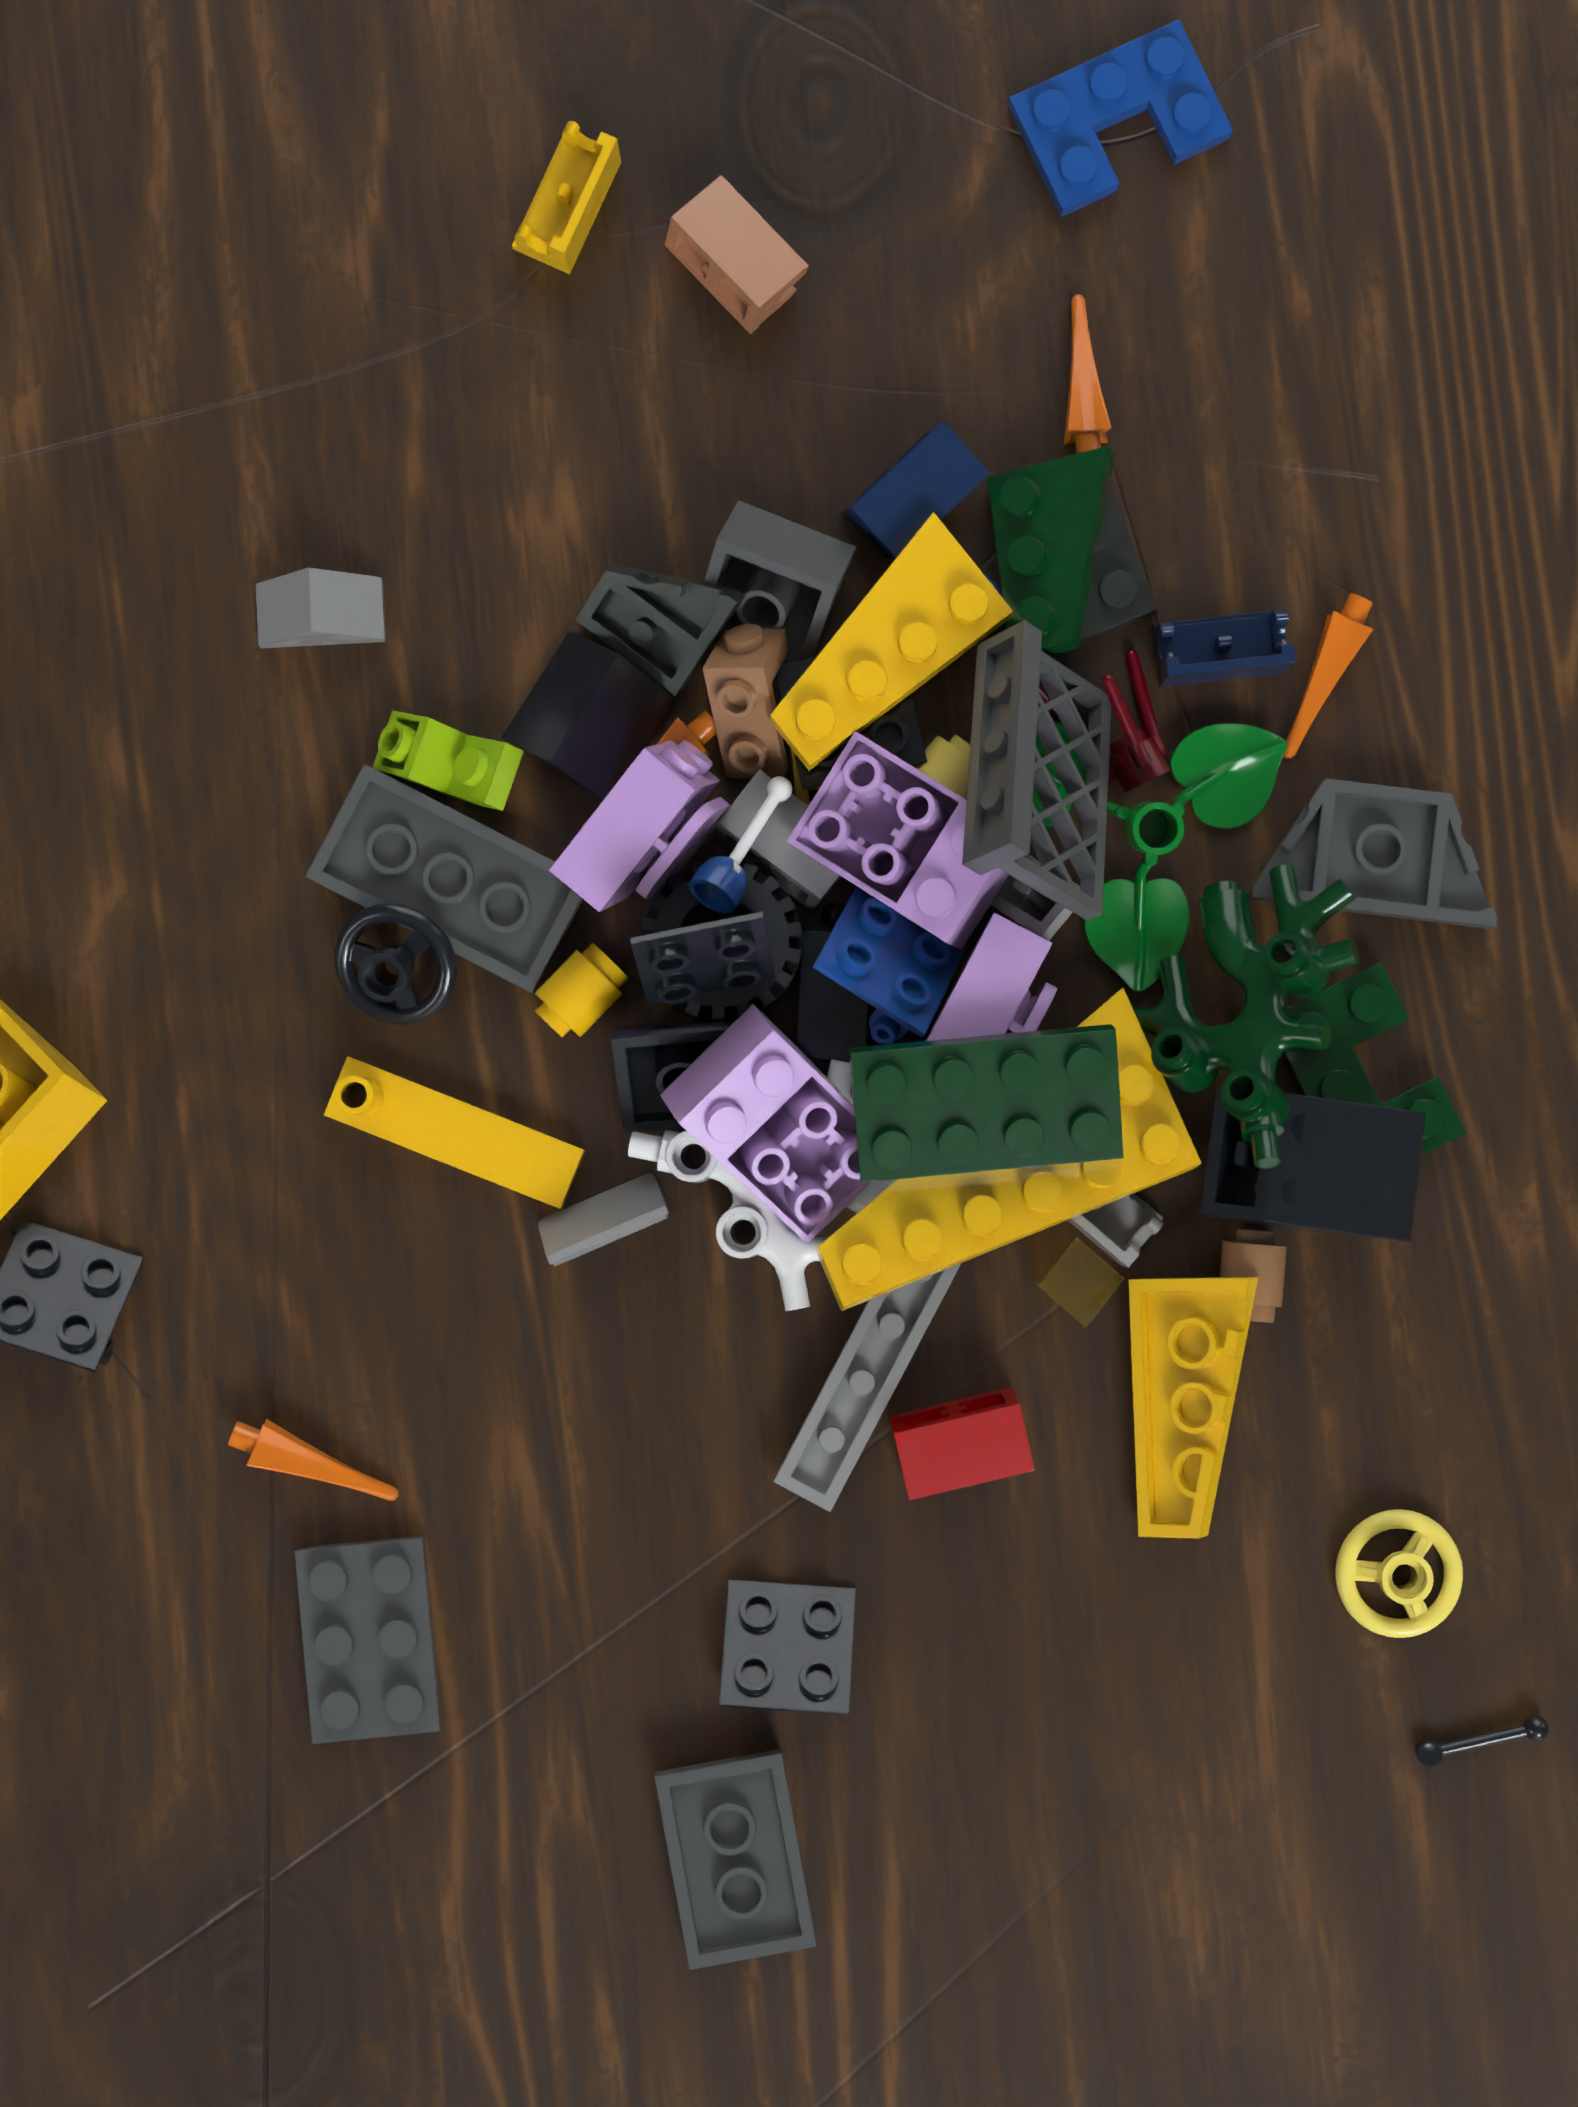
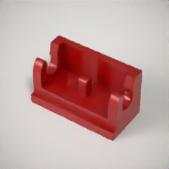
M1012 1386L889 1415L909 1500L1035 1471L1020 1403Z

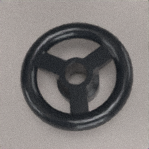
M396 903L370 906L349 919L337 939L334 964L339 983L350 1001L368 1016L388 1024H415L435 1015L450 999L457 978L455 952L443 929L425 913L410 906ZM380 923H399L415 930L401 946L390 945L378 948L358 941L367 929ZM430 945L436 956L438 976L433 990L426 998L419 1002L412 982L415 959ZM385 962L392 963L397 968L399 975L391 973L386 968ZM354 963L360 964L357 974L355 971ZM396 1000L397 1006L387 1004L385 1002H391Z

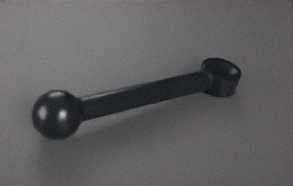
M1531 1716L1526 1719L1523 1725L1439 1744L1430 1738L1423 1739L1416 1745L1415 1754L1423 1765L1435 1766L1445 1755L1526 1737L1532 1741H1541L1547 1736L1549 1728L1545 1719L1540 1716Z

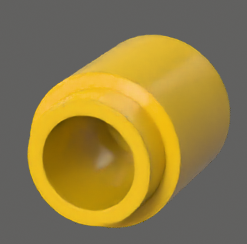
M591 943L582 954L576 950L534 993L543 1001L535 1012L562 1038L570 1029L581 1037L622 995L618 989L629 978L595 944Z

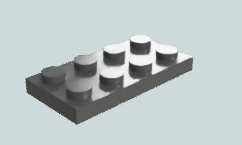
M366 764L363 765L305 876L364 908L377 904L396 903L410 906L425 913L443 929L456 955L532 994L536 992L583 901L582 897L549 871L555 861ZM396 923L397 925H399V926H401V927H403V928H405V929H407V930H409V931H411V932H413V933L415 932L414 929H412V928H410V927H408V926H406V925Z

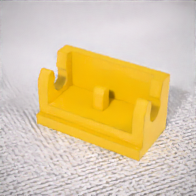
M575 121L567 122L561 140L525 218L515 234L512 244L514 250L567 274H570L621 164L617 138L601 131L597 140H592L579 131L580 126Z

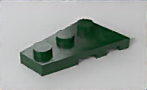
M1109 446L987 476L1002 597L1013 610L1011 618L1006 621V628L1008 629L1023 620L1027 621L1042 631L1041 651L1047 655L1079 648L1092 579L1089 567L1095 535L1101 532L1105 511L1101 506L1106 477L1111 476L1115 454Z

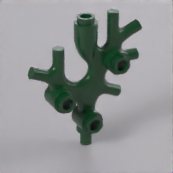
M1278 865L1269 871L1279 934L1272 937L1266 946H1261L1256 941L1250 898L1248 893L1241 889V885L1238 882H1215L1208 885L1203 891L1204 897L1199 902V910L1208 950L1218 967L1227 976L1239 983L1245 992L1244 1007L1233 1021L1226 1025L1209 1026L1203 1024L1195 1017L1191 1004L1185 960L1181 956L1165 957L1159 962L1164 991L1162 1001L1153 1008L1132 1006L1143 1033L1157 1036L1151 1051L1154 1066L1179 1089L1185 1092H1198L1207 1088L1214 1081L1218 1069H1224L1230 1073L1224 1081L1221 1090L1222 1104L1239 1121L1241 1137L1244 1140L1251 1141L1254 1165L1257 1168H1271L1281 1163L1277 1136L1284 1132L1283 1123L1289 1114L1290 1104L1286 1093L1276 1084L1275 1069L1279 1057L1289 1048L1326 1050L1331 1039V1030L1328 1024L1301 1022L1294 1019L1287 1010L1288 1000L1290 996L1299 999L1315 996L1328 983L1330 971L1359 963L1358 950L1352 938L1326 946H1320L1315 942L1317 930L1329 918L1356 898L1339 878L1313 899L1302 901L1299 896L1295 868L1291 865Z

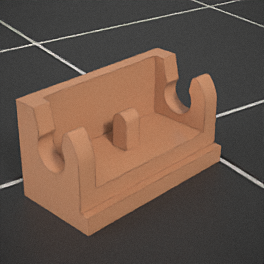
M722 175L671 216L665 246L749 334H752L759 328L763 321L792 297L797 291L793 285L807 272L809 265Z

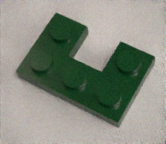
M1382 962L1322 990L1313 997L1305 998L1287 1007L1289 1014L1294 1019L1301 1022L1328 1024L1331 1030L1330 1044L1326 1050L1289 1048L1281 1054L1301 1095L1426 1113L1421 1156L1467 1134L1438 1076L1432 1077L1380 1103L1354 1051L1353 1046L1409 1020Z

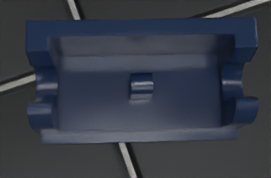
M942 421L931 427L841 513L849 522L853 523L883 557L886 558L890 555L895 560L933 512L941 520L979 485L990 472L948 424Z
M1286 609L1154 623L1152 628L1159 688L1285 674L1296 662L1294 644H1287L1285 626L1289 622L1288 611Z

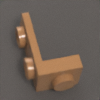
M744 624L730 630H724L703 666L724 770L729 778H753L759 769L770 778L784 777L788 770L783 737L770 722V715L776 708L772 681L789 652L785 628L762 629L758 625Z

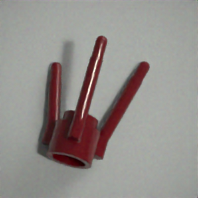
M1128 649L1125 655L1143 728L1137 730L1114 677L1107 674L1102 678V684L1108 695L1109 702L1124 734V737L1110 743V750L1113 756L1109 758L1108 783L1118 779L1124 793L1170 771L1164 758L1169 752L1159 734L1144 672L1135 649ZM1039 681V693L1044 703H1047L1050 699L1041 681ZM1054 707L1051 708L1050 711L1060 721Z

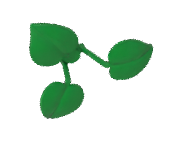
M1054 721L1064 743L1070 742L1062 723ZM1227 723L1204 726L1185 736L1176 746L1170 757V772L1176 782L1184 788L1175 796L1172 805L1162 802H1141L1129 809L1107 801V814L1123 820L1122 830L1124 838L1130 847L1142 853V859L1134 872V882L1125 879H1112L1104 883L1102 915L1089 921L1084 919V931L1088 943L1095 954L1131 989L1143 991L1161 977L1159 962L1165 957L1177 956L1188 931L1189 905L1180 885L1166 878H1157L1146 882V875L1151 866L1157 864L1158 855L1174 850L1183 838L1184 822L1181 816L1185 812V803L1190 800L1195 816L1203 823L1212 827L1231 829L1250 822L1265 807L1272 793L1280 762L1287 749V742L1280 736L1267 730L1244 724ZM1036 733V748L1040 756L1043 757L1047 755V752ZM1072 749L1069 753L1085 783L1086 771L1075 749ZM1049 762L1045 766L1061 798H1064L1068 794L1052 762ZM1033 787V804L1037 812H1040L1044 807ZM1072 803L1066 806L1068 812H1070ZM1049 817L1042 820L1045 827H1053Z

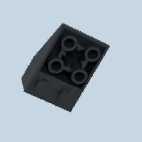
M1223 1086L1216 1087L1201 1206L1202 1215L1225 1222L1411 1243L1426 1113L1286 1093L1290 1104L1289 1114L1283 1123L1284 1132L1277 1136L1281 1163L1271 1168H1257L1254 1165L1251 1141L1244 1140L1241 1137L1239 1121L1224 1108L1221 1100Z

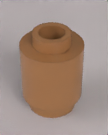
M1236 1229L1235 1241L1222 1240L1219 1277H1259L1250 1321L1274 1323L1275 1308L1282 1307L1287 1246L1274 1244L1275 1232Z

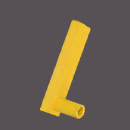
M349 1056L345 1060L324 1112V1116L559 1209H562L585 1153V1150Z

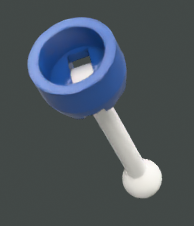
M778 776L769 781L767 785V798L730 856L709 858L694 874L689 882V889L692 895L706 907L720 913H731L738 905L747 886L745 871L740 866V863L777 804L786 801L791 796L792 785L787 778Z

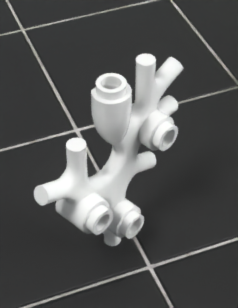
M831 1060L827 1078L853 1104L850 1063ZM665 1130L663 1137L632 1132L628 1147L629 1157L658 1162V1171L672 1173L683 1181L699 1183L711 1178L728 1187L732 1193L733 1203L730 1209L721 1216L716 1227V1238L721 1249L735 1258H750L756 1255L766 1258L774 1266L779 1278L785 1311L811 1307L804 1271L809 1263L820 1261L816 1250L819 1245L829 1238L828 1236L817 1234L807 1244L687 1131L680 1133ZM694 1145H700L706 1153V1160L698 1169H691L685 1162L687 1150ZM897 1179L871 1182L846 1207L858 1213ZM742 1220L750 1221L756 1229L754 1240L747 1245L740 1244L734 1236L735 1226Z

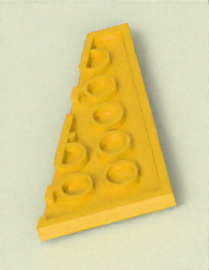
M1124 988L1119 990L1077 1026L1112 1024L1116 1029L1124 1158L897 1179L819 1245L816 1250L841 1311L1193 1170L1201 1164L1163 1075L1152 1062L1151 1048Z

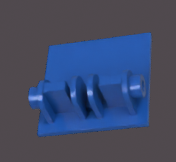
M856 886L817 957L813 968L875 1007L869 1018L871 1036L876 1042L887 1045L902 1039L909 1030L921 1038L925 1035L964 953Z

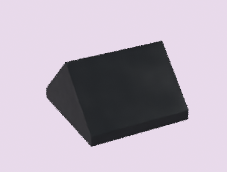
M569 631L504 732L502 739L523 750L530 757L603 801L641 751L646 748L676 701V698L619 653Z
M736 1020L611 1031V1045L624 1133L683 1128L677 1122L660 1094Z

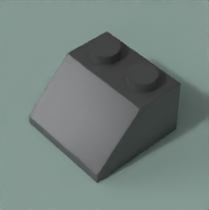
M738 500L717 537L704 583L738 590L745 595V598L711 649H714L724 630H730L739 625L754 624L762 629L785 628L789 652L782 664L814 658L838 602L856 546Z

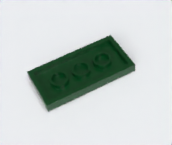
M1112 1024L849 1048L858 1172L861 1183L1124 1158L1116 1029Z

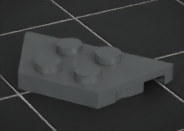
M1327 778L1320 782L1249 890L1250 900L1274 903L1269 871L1278 865H1291L1295 868L1299 896L1302 901L1313 899L1340 878L1356 898L1340 911L1485 929L1497 927L1498 918L1494 906L1489 907L1476 872L1480 868L1471 845L1463 837L1461 831L1462 819L1451 793Z

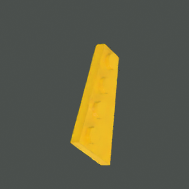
M933 512L771 713L770 722L810 771L846 744L855 731L858 733L863 731L1008 621L1012 616L1013 610Z
M1259 1277L1129 1279L1138 1537L1199 1539L1208 1536Z

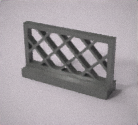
M1023 620L977 645L962 865L979 875L999 868L1089 921L1101 916L1103 912L1112 707L1105 692L1041 651L1042 631ZM1039 681H1041L1050 699L1047 703H1044L1039 693ZM1072 698L1089 709L1088 730ZM1053 707L1070 739V742L1066 744L1048 711ZM1036 733L1047 752V755L1043 757L1040 756L1036 748ZM1072 749H1075L1086 771L1085 783L1069 753ZM1049 762H1052L1068 794L1064 798H1061L1045 766ZM1033 787L1044 807L1040 812H1037L1033 804ZM1070 803L1073 804L1083 824V839L1066 808ZM1047 817H1049L1065 849L1059 854L1042 822ZM1030 843L1041 863L1040 866L1024 857L1030 853ZM1068 858L1081 881L1080 889L1075 887L1063 863Z

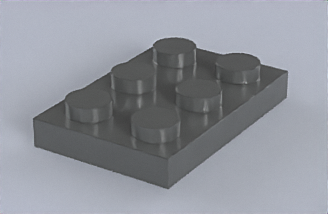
M425 1535L297 1548L294 1553L312 1744L441 1731L443 1720Z
M782 1749L656 1772L655 1782L689 1970L816 1947V1933Z

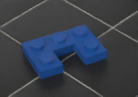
M1180 19L1009 97L1007 106L1060 217L1117 192L1120 183L1096 133L1147 110L1173 165L1229 140L1233 133V129Z

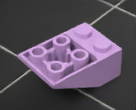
M856 731L787 840L791 845L936 937L961 950L1009 876V874L999 868L979 875L962 865L966 799Z
M754 1004L660 1094L677 1122L807 1244L871 1183H861L859 1178L853 1104Z

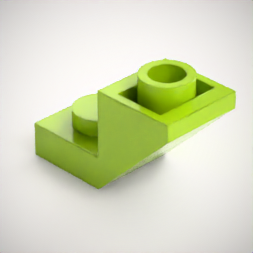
M392 710L388 724L379 737L378 753L372 768L387 776L466 803L503 811L524 751L505 742L467 735L429 717Z

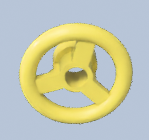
M1387 1510L1364 1519L1347 1535L1341 1545L1336 1561V1586L1346 1610L1366 1629L1386 1637H1413L1426 1633L1438 1626L1455 1607L1463 1583L1462 1560L1452 1537L1435 1520L1415 1511ZM1390 1529L1414 1531L1402 1551L1390 1554L1383 1562L1357 1560L1363 1546L1375 1535ZM1433 1544L1442 1559L1444 1579L1438 1597L1427 1608L1424 1599L1432 1590L1434 1577L1430 1565L1423 1557ZM1407 1564L1411 1570L1409 1581L1404 1585L1395 1586L1392 1580L1394 1570L1400 1565ZM1355 1581L1378 1583L1386 1596L1403 1605L1409 1618H1390L1375 1612L1361 1598Z

